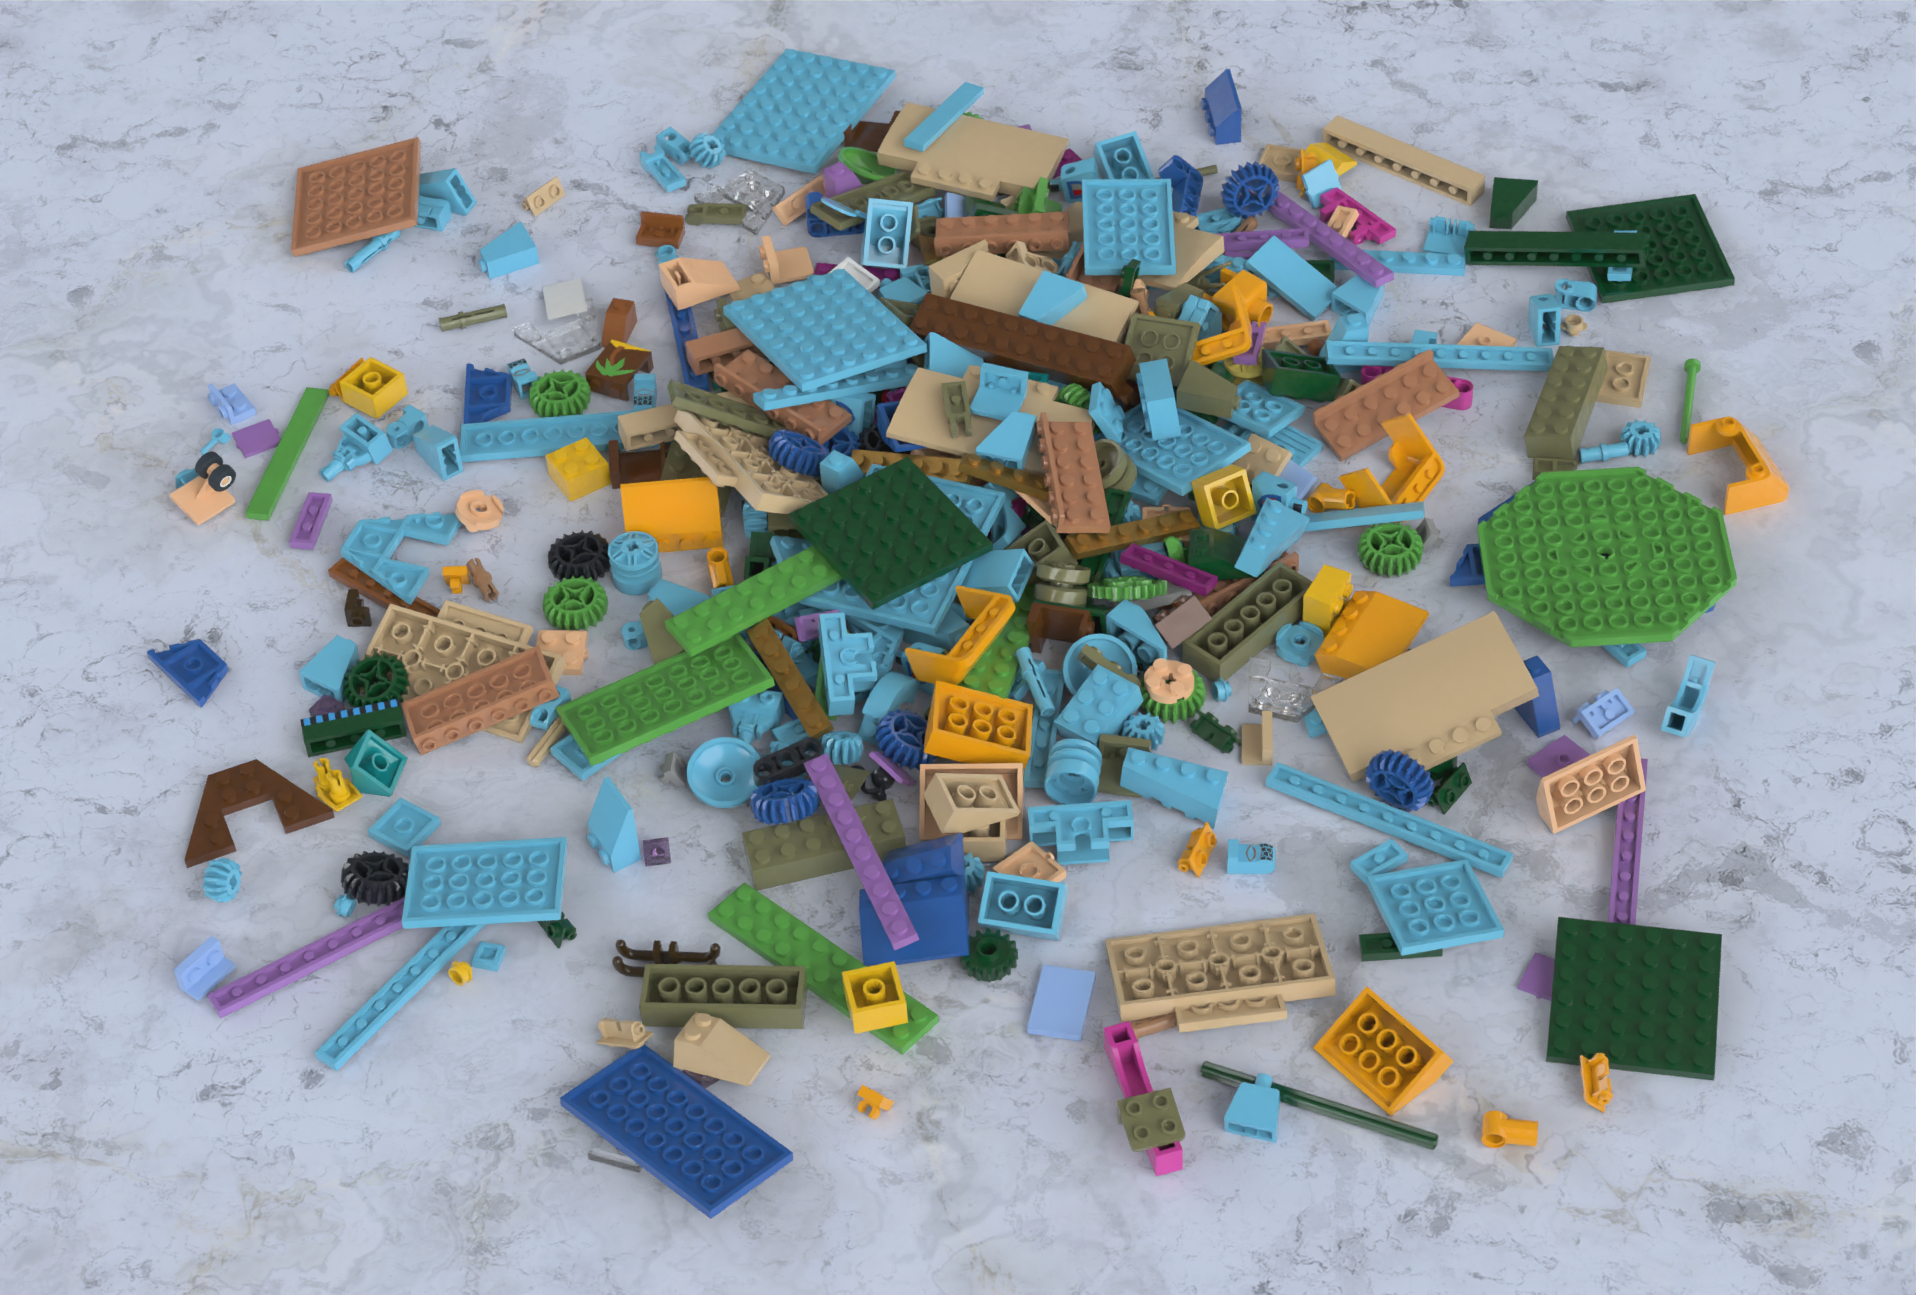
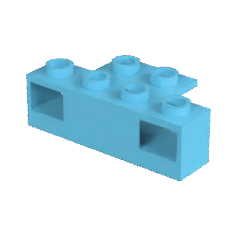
M844 612L819 614L818 633L828 716L854 714V692L872 691L875 687V681H877L876 661H872L871 654L874 651L872 632L847 634Z
M1131 800L1028 807L1030 842L1033 841L1037 846L1056 845L1057 861L1060 865L1110 862L1109 842L1134 840Z

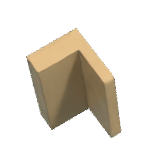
M1262 711V724H1242V765H1272V711Z

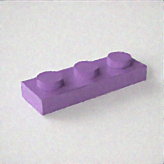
M308 492L289 540L291 548L314 550L333 501L331 494Z

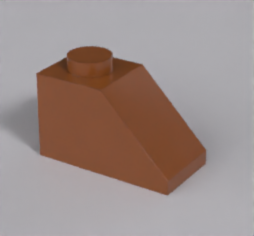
M618 298L612 299L605 315L601 341L602 347L605 348L612 339L627 343L637 323L634 301Z

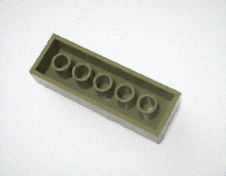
M1558 347L1524 435L1528 458L1575 459L1608 370L1604 347Z
M1279 561L1212 616L1211 621L1182 642V662L1189 664L1194 670L1213 682L1217 681L1218 678L1226 681L1273 642L1281 627L1289 623L1293 625L1303 616V597L1312 581Z
M893 799L854 807L881 861L890 850L906 846L905 834ZM828 814L796 820L795 823L788 822L787 824L783 823L742 833L745 856L755 890L757 891L854 869Z
M645 964L639 1005L642 1024L651 1027H684L694 1013L697 1012L721 1018L733 1028L804 1029L808 992L806 966Z

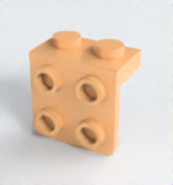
M770 235L761 237L762 246H759L760 258L764 259V272L769 274L773 285L804 280L814 274L806 247L774 251Z

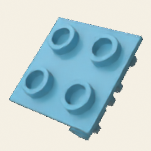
M1431 217L1430 229L1423 251L1465 255L1464 246L1469 231H1476L1475 224H1471V221L1459 220L1458 223V219H1455L1454 225H1451V218H1448L1446 224V218Z

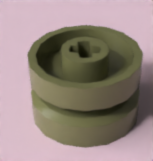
M1111 439L1095 441L1104 494H1106L1107 488L1128 492L1134 485L1137 477L1135 462L1115 441Z
M1038 562L1036 576L1047 581L1035 584L1034 598L1062 604H1086L1088 590L1078 585L1089 582L1091 569L1066 562Z

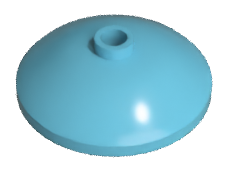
M1091 634L1079 639L1070 647L1063 661V679L1067 689L1073 696L1092 673L1090 668L1077 659L1079 652L1085 644L1098 648L1102 652L1103 657L1110 662L1118 663L1126 674L1137 676V663L1132 651L1124 642L1107 634Z
M719 737L709 740L700 745L689 759L687 765L689 787L693 794L707 805L717 808H732L749 801L753 791L758 789L753 780V765L761 758L757 751L743 740L733 737ZM723 778L730 779L729 782H722L721 780Z

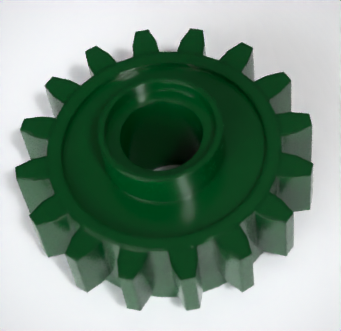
M987 928L984 934L977 930L976 937L969 935V955L960 956L962 969L967 970L968 976L975 977L977 981H1000L1006 975L1011 974V968L1017 967L1018 949H1016L1015 940L1010 941L1009 934L1001 936V930L999 929L995 933H991L990 928Z

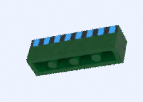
M399 699L300 719L308 758L351 749L367 730L372 731L384 741L407 737Z

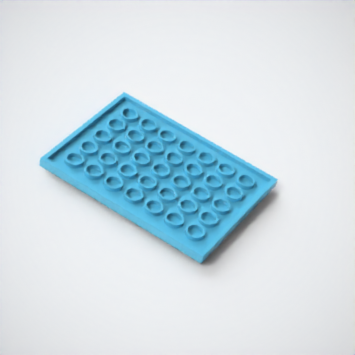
M786 49L713 133L716 139L720 138L719 142L725 145V155L816 174L845 139L844 131L851 124L853 130L896 78L895 70L794 49Z
M836 269L832 273L817 275L806 281L794 282L790 286L775 288L770 292L755 294L751 298L733 301L731 304L723 306L724 315L802 392L927 352L926 343L845 269Z
M872 464L866 476L886 466ZM927 476L987 537L1006 500L1005 492ZM974 560L874 610L867 605L844 579L799 601V604L828 611L837 609L840 613L844 612L845 615L936 635L957 594L956 586L962 585Z

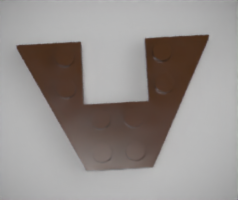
M257 759L210 774L207 777L184 859L186 867L189 868L236 852L235 844L224 818L225 815L272 800L286 834L335 818L333 810Z

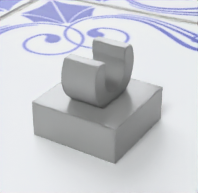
M1425 517L1415 529L1417 534L1421 536L1424 547L1423 552L1427 553L1431 546L1439 548L1444 541L1442 538H1439L1440 530L1436 528L1433 519Z
M674 751L666 754L664 764L659 767L663 774L658 776V779L664 785L672 782L677 788L686 785L687 764Z

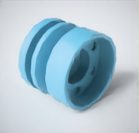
M641 531L623 533L614 538L608 547L612 581L615 588L621 593L627 595L646 594L651 587H654L662 579L658 544L650 534Z
M1064 739L1052 746L1049 752L1048 769L1044 781V789L1050 799L1062 805L1090 803L1095 799L1103 761L1099 749L1090 742L1081 739Z

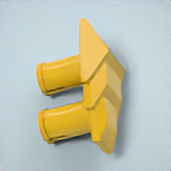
M319 758L321 766H319L317 760L313 763L317 776L313 778L316 785L314 789L318 793L317 797L334 811L338 812L363 797L348 778H343L340 770L331 769L329 759Z

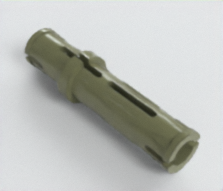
M505 304L466 313L460 311L457 315L439 318V324L442 332L456 328L466 329V326L507 318Z

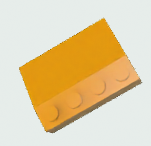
M709 477L620 484L625 533L641 531L650 534L658 544L659 553L724 547L718 487L711 482Z
M1355 591L1314 655L1324 678L1349 679L1407 652L1428 618V611L1378 591Z
M936 680L925 733L924 753L967 764L1023 763L1025 770L1031 754L1033 705L1008 698L1003 699L993 694Z
M1367 986L1313 1047L1390 1116L1433 1085L1454 1062L1444 1051Z

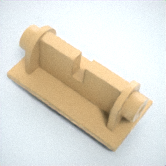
M554 177L527 196L522 203L523 209L526 211L531 210L533 216L536 217L564 197L566 194L558 177Z
M604 1018L598 1023V1029L603 1037L596 1043L609 1045L610 1047L618 1046L637 1049L644 1045L645 1041L653 1035V1032L645 1031L644 1025L639 1021L622 1020L619 1022L618 1019Z

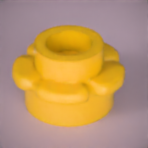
M458 961L452 962V967L448 970L451 980L460 986L466 982L469 983L473 978L471 966L464 961L459 963Z

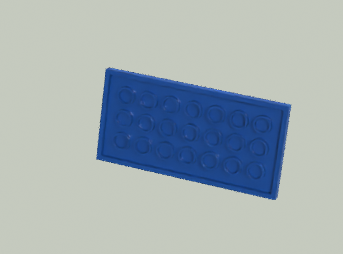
M645 1044L640 1048L632 1049L560 1097V1104L563 1108L710 1219L793 1161L792 1151L678 1068L673 1067L670 1062Z

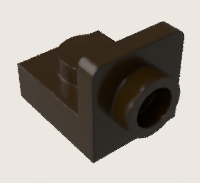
M348 589L344 608L347 626L371 627L372 619L369 607H364V600L360 599L358 589Z

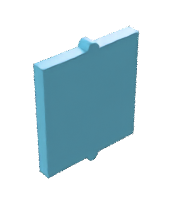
M1332 159L1326 160L1301 175L1306 189L1305 194H1308L1313 209L1322 205L1320 202L1321 194L1335 187L1342 190L1338 179L1339 174L1335 171Z

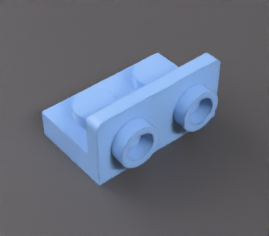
M212 383L208 385L210 394H207L210 404L213 407L216 406L220 416L223 419L226 418L231 425L256 415L255 407L235 383L221 390H217Z
M1618 688L1610 693L1604 690L1594 698L1596 700L1595 703L1590 705L1589 702H1586L1576 710L1578 715L1572 721L1574 724L1582 721L1596 740L1632 716L1635 710Z
M210 936L173 970L180 990L199 1001L235 969V965L224 957L219 940Z

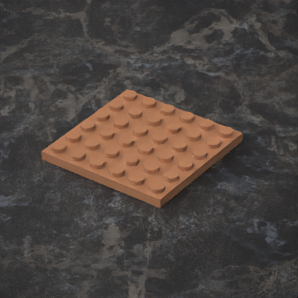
M416 137L298 168L291 243L293 256L307 255L311 252L326 250L331 247L417 226L421 142L419 138Z

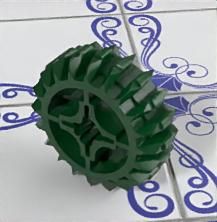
M374 652L372 657L365 654L363 661L356 659L357 665L349 666L351 673L344 674L347 680L342 683L345 689L343 691L344 696L353 708L399 699L403 703L402 696L408 695L406 687L410 686V681L408 680L409 674L404 664L398 661L395 656H389L385 652L381 656L379 653ZM388 672L393 673L392 681H388ZM361 687L365 688V690H364V691H365V696H364V697H363V696H360V688H361Z

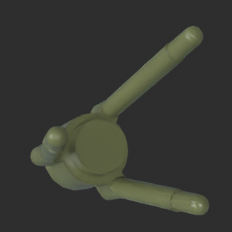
M1227 261L1204 272H1199L1187 284L1204 290V293L1210 296H1214L1217 292H1211L1209 289L1221 288L1226 283L1210 284L1209 280L1204 277L1231 265L1232 262Z

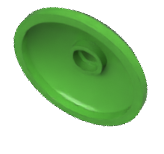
M844 147L838 153L839 161L844 163L856 175L861 184L866 185L900 173L899 169L879 165L878 155L865 149Z

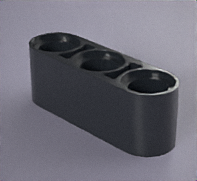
M812 737L805 738L757 760L753 765L754 784L759 787L767 782H773L775 779L781 780L784 777L790 779L807 772L804 763L822 755L820 741ZM812 750L815 751L816 754L809 756L806 755L805 752ZM784 761H791L794 764L785 766L782 763ZM762 771H768L771 773L770 775L765 777L759 775V773Z

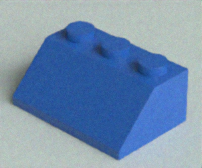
M1226 69L1205 88V98H1201L1202 110L1205 111L1206 124H1209V135L1214 137L1216 145L1241 142L1242 108L1231 71Z
M960 832L890 850L881 862L892 884L963 875L965 880L963 834Z

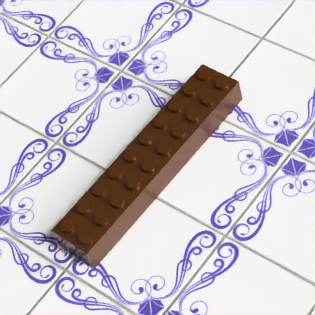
M926 293L909 327L923 341L930 332H934L983 358L985 363L1021 371L1049 374V380L1066 385L1075 383L1090 392L1093 384L1101 382L1104 388L1109 389L1112 397L1116 399L1119 398L1136 362V358L1129 345Z

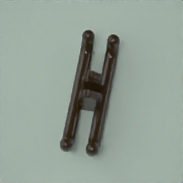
M622 939L617 940L615 943L618 953L623 957L631 960L654 961V964L691 962L718 965L715 960L719 957L721 951L720 945L717 943H713L710 946L709 952L679 951L677 941L670 942L669 951H663L661 941L655 940L653 950H634L628 948ZM615 956L612 959L615 970L620 974L629 977H644L645 967L628 966L623 963L620 956Z

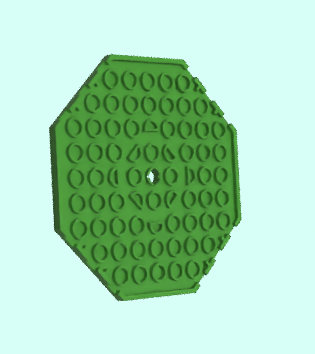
M1640 467L1542 472L1536 477V481L1530 486L1526 485L1517 492L1510 503H1504L1494 511L1493 516L1488 521L1483 520L1477 525L1487 600L1569 647L1671 642L1737 584V575L1722 510L1703 505L1701 499L1688 492L1682 494L1675 490L1674 485L1659 477L1654 479L1648 476L1646 470ZM1606 553L1610 556H1608V559H1605V556H1602L1601 554Z

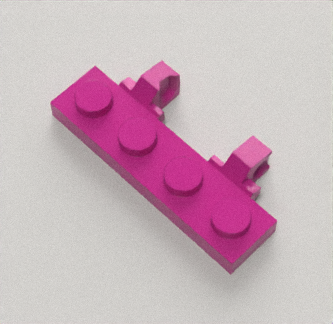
M1338 187L1321 194L1320 202L1325 206L1320 209L1319 220L1325 224L1330 220L1337 206L1357 209L1359 216L1353 225L1355 230L1349 233V241L1353 244L1358 245L1363 243L1365 239L1367 241L1372 239L1380 245L1396 237V229Z

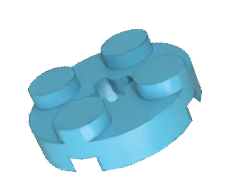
M1300 622V625L1292 626V623L1286 624L1277 632L1276 654L1300 667H1308L1311 662L1316 661L1314 655L1324 641L1323 632L1318 626L1309 622ZM1301 641H1304V642H1305V644H1302V645L1295 643V642L1300 643Z

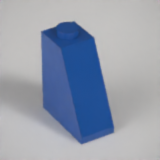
M1536 655L1523 662L1538 688L1539 696L1514 709L1535 735L1540 738L1560 730V720L1551 671L1539 656Z

